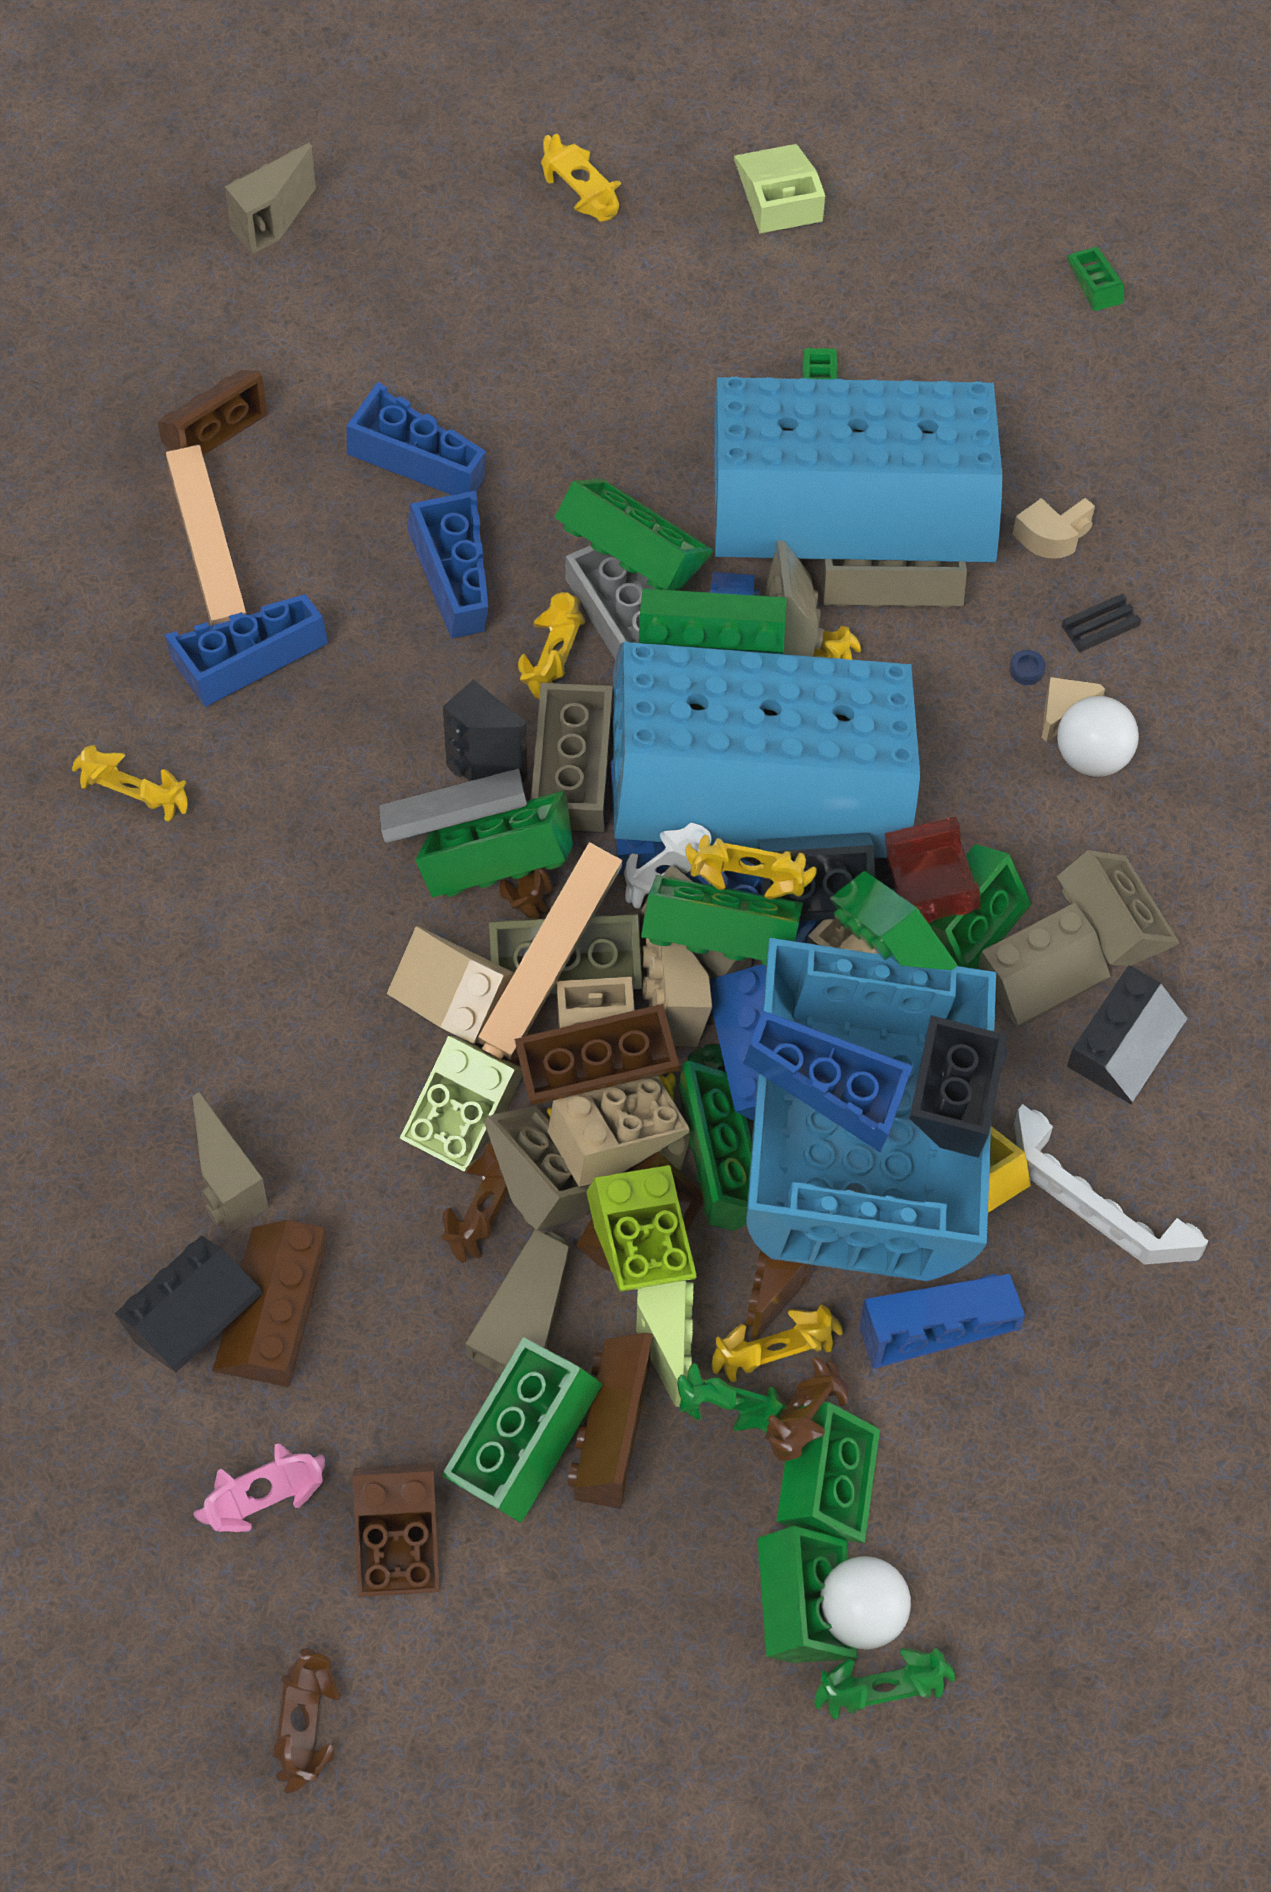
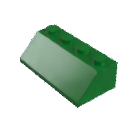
M603 478L572 481L554 517L564 524L563 529L576 537L583 536L591 541V547L595 551L603 555L614 556L620 560L619 565L623 569L634 574L640 573L648 579L647 584L654 589L675 590L682 588L714 551Z
M642 589L639 643L783 654L787 597Z
M564 790L528 800L525 807L430 831L415 861L431 897L444 894L446 897H452L473 886L478 885L479 888H485L493 885L499 879L510 876L513 879H518L526 876L532 870L543 867L550 870L561 866L566 861L573 846L567 796Z
M866 871L862 872L830 898L837 908L833 915L845 930L849 929L858 940L862 939L871 950L875 948L884 960L890 957L901 966L951 971L958 966L918 908Z
M656 875L648 895L641 937L648 938L650 943L658 946H671L672 943L685 945L687 950L694 953L705 954L711 950L721 952L724 957L731 960L743 961L746 957L761 960L760 963L766 966L769 938L796 941L803 903L781 898L767 899L765 895L729 888L718 890L713 885Z
M687 1061L682 1064L679 1089L682 1098V1110L690 1129L689 1143L693 1150L697 1168L696 1175L701 1186L705 1205L704 1213L709 1225L734 1231L747 1225L746 1216L752 1140L747 1118L735 1112L726 1072Z
M523 1337L441 1476L519 1523H522L603 1384L582 1368Z

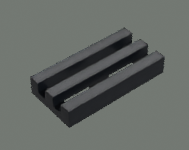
M1122 593L1064 619L1062 628L1080 653L1138 627L1141 619L1138 614H1133V607L1131 604H1126V597ZM1124 616L1126 617V620H1123L1117 624H1114L1083 639L1079 638L1080 636L1089 633L1093 630H1097L1101 627H1104L1115 620H1118Z

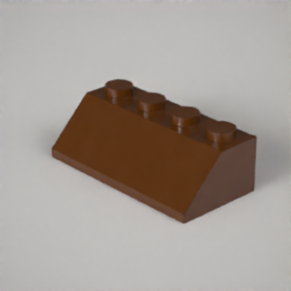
M663 1004L514 1039L530 1106L680 1070Z
M290 1220L252 1227L241 1269L259 1286L263 1294L224 1329L213 1372L290 1387L328 1245L325 1227Z
M639 1333L605 1339L603 1353L595 1352L591 1375L598 1376L597 1380L603 1385L587 1411L590 1412L587 1426L580 1425L578 1430L576 1449L582 1450L579 1463L572 1462L568 1478V1486L574 1487V1500L621 1509L651 1364L653 1334Z

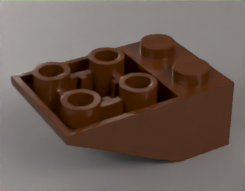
M760 1251L746 1319V1325L753 1327L751 1340H757L811 1278L813 1265L771 1259L763 1251Z
M434 1463L354 1468L352 1482L358 1597L439 1592Z

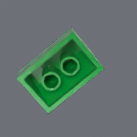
M975 844L919 911L958 966L978 969L981 952L1003 940L1031 906V901L1010 855Z
M824 1402L812 1416L811 1421L820 1425L825 1430V1434L804 1445L800 1457L789 1461L785 1460L776 1521L787 1527L796 1526L850 1542L865 1543L880 1429L830 1402Z
M796 1526L758 1537V1562L760 1566L766 1657L789 1663L857 1659L856 1648L843 1644L836 1639L828 1630L832 1628L831 1624H826L823 1621L820 1612V1603L824 1600V1596L820 1597V1592L824 1589L825 1584L823 1583L836 1566L848 1560L847 1540Z

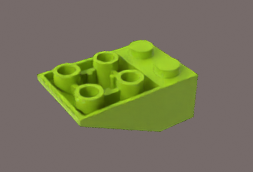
M670 1165L594 1178L586 1193L594 1228L619 1292L697 1278Z

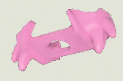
M275 1444V1461L235 1479L224 1470H218L214 1483L215 1490L204 1500V1507L196 1510L193 1515L199 1522L211 1525L218 1532H249L252 1529V1525L243 1519L252 1513L290 1496H295L294 1507L301 1508L313 1492L323 1483L322 1472L325 1468V1457L322 1454L314 1458L308 1453L292 1454L281 1444ZM266 1478L270 1480L272 1487L266 1497L260 1499L252 1496L247 1497L245 1491L249 1490L251 1483L255 1479Z

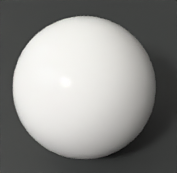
M1091 696L1073 704L1063 715L1057 733L1059 750L1065 761L1076 771L1094 777L1111 775L1124 768L1134 756L1139 739L1137 723L1129 709L1121 702L1105 696Z
M862 1556L851 1558L836 1566L823 1583L825 1586L820 1592V1597L824 1596V1600L820 1603L821 1616L826 1624H831L832 1628L828 1629L830 1633L843 1644L857 1649H874L890 1643L904 1629L910 1615L911 1597L903 1576L891 1564L875 1557Z

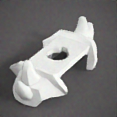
M689 823L680 830L661 832L659 836L666 846L665 850L639 869H636L638 854L632 853L627 860L624 871L627 883L625 891L626 902H632L634 908L638 909L641 907L644 896L650 892L655 876H663L665 872L662 874L656 872V868L660 865H673L684 875L688 873L691 865L686 857V845L690 843L698 851L699 841L703 835L709 836L711 844L710 832L703 826Z

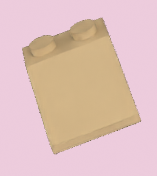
M416 926L387 994L440 1028L475 1044L479 1043L478 1036L513 977L514 972Z

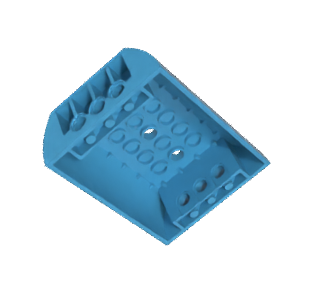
M717 377L714 405L715 557L773 558L777 541L781 540L786 542L797 558L996 562L1001 516L1002 465L994 383ZM782 428H791V429H793V430H792V431H785V430H782ZM858 429L864 432H853L852 430ZM922 431H931V432H933V433H932V434H926V433H923Z
M622 642L620 644L613 670L614 839L662 842L659 836L661 832L680 830L689 823L701 825L710 832V846L714 845L716 839H721L723 843L758 849V839L868 833L874 844V857L906 859L913 831L920 782L911 664ZM699 704L705 709L698 711L692 709L689 705ZM770 709L778 715L768 716L762 710ZM835 715H844L850 721H839Z
M769 938L763 1001L764 1011L912 1065L913 1067L881 1152H878L758 1073L746 1220L751 1238L767 1256L776 1260L929 1281L964 1267L982 1252L987 1244L991 1127L979 1158L939 1148L909 1117L930 1016L994 1031L996 972L957 966L952 971L901 966L890 957L884 960L879 954Z

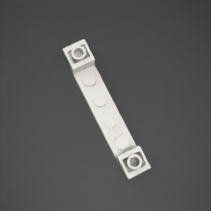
M1023 1104L1020 1106L1015 1118L1014 1128L1017 1146L1026 1155L1030 1180L1143 1264L1199 1260L1204 1253L1208 1240L1204 1238L1202 1232L1197 1227L1189 1223L1185 1224L1177 1218L1162 1237L1157 1239L1147 1225L1141 1222H1134L1123 1213V1210L1117 1203L1110 1199H1103L1092 1190V1187L1086 1180L1079 1176H1072L1064 1170L1059 1161L1052 1155L1041 1153V1149L1049 1141L1053 1126L1049 1124L1048 1119L1041 1112L1030 1110Z

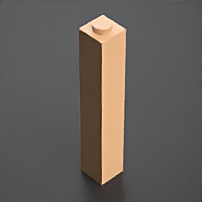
M200 445L166 452L171 480L211 626L230 621V615L241 612L245 615L246 610Z
M589 842L479 1034V1043L484 1045L481 1049L482 1051L499 1060L506 1057L512 1061L517 1052L514 1039L525 1037L620 871L622 866L621 859Z

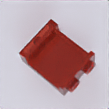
M956 816L884 833L886 856L898 895L918 908L927 923L933 922L938 918L951 915H965L972 910L980 909V889L978 883H974L961 843L960 826Z

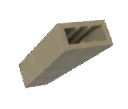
M536 1229L534 1230L465 1344L467 1358L501 1375L523 1337L548 1349L569 1263V1246L566 1245V1242L560 1236L552 1232L544 1234L538 1230L536 1231Z

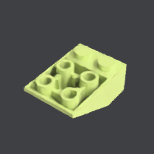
M797 144L734 156L759 233L823 221L825 193L816 169Z
M448 1036L400 1139L465 1171V1168L473 1162L489 1136L484 1123L487 1116L505 1111L523 1074L521 1067L503 1058L499 1060L482 1051L481 1047L461 1037Z
M686 1281L640 1288L637 1291L636 1332L637 1334H653L651 1361L675 1407H680L681 1401L677 1385L678 1377L683 1374L687 1379V1372L690 1365H692L693 1320L691 1318L693 1282Z

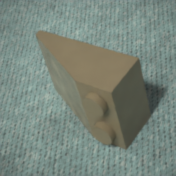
M198 1092L192 1097L201 1172L205 1186L201 1193L208 1204L205 1206V1209L212 1221L217 1226L223 1223L231 1233L269 1208L263 1178Z
M536 1106L487 1116L484 1123L512 1203L523 1214L524 1220L537 1231L584 1218L590 1210L586 1192L591 1184L580 1187L577 1185L548 1133L549 1120Z

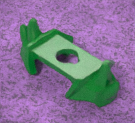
M695 1363L690 1365L687 1379L683 1374L678 1377L677 1385L681 1398L679 1405L681 1412H687L693 1419L700 1420L699 1405L702 1402L713 1403L729 1411L732 1409L737 1410L740 1414L733 1425L734 1431L756 1428L764 1430L766 1434L769 1424L768 1417L775 1415L779 1418L787 1407L779 1401L775 1387H770L767 1396L729 1386L720 1378L702 1380L698 1365Z
M901 1648L900 1654L907 1663L903 1669L859 1678L851 1676L855 1661L849 1658L831 1672H821V1684L816 1691L814 1705L819 1710L827 1701L830 1715L833 1719H838L841 1706H845L849 1714L863 1710L865 1706L919 1695L927 1699L931 1697V1689L936 1698H941L944 1690L943 1677L947 1678L950 1682H954L956 1679L955 1672L952 1666L944 1660V1655L937 1648H934L932 1652ZM880 1683L896 1685L893 1690L888 1692H878L873 1689Z

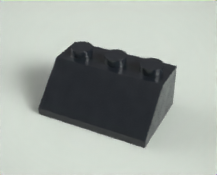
M473 679L443 706L446 765L454 775L458 777L463 775L469 781L519 769L523 782L528 777L526 722Z
M868 833L758 839L759 850L780 854L786 851L790 852L793 862L799 853H803L806 858L804 871L812 867L817 869L814 879L804 887L801 896L787 894L777 897L803 903L799 921L836 919L833 912L837 908L830 898L864 871L875 878L874 844ZM759 877L761 895H765L774 883L771 879Z
M1128 965L1072 1048L1067 1067L1132 1105L1188 1018L1160 982Z
M931 1015L909 1119L939 1148L979 1158L990 1132L1008 1035Z
M201 1235L196 1241L186 1246L184 1251L167 1267L157 1272L155 1277L137 1294L128 1298L125 1304L114 1314L135 1344L176 1373L260 1297L263 1292L221 1247Z

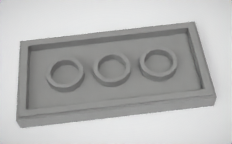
M515 769L379 805L381 832L384 842L388 843L525 807L527 802L520 770Z

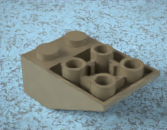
M310 143L291 150L283 157L265 164L258 170L225 186L230 229L251 254L280 240L316 189L312 146Z

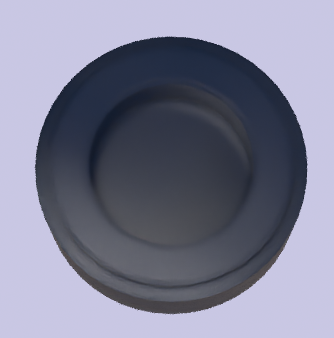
M1021 650L1014 654L1011 659L1010 675L1020 684H1036L1044 676L1045 660L1039 653L1033 650Z

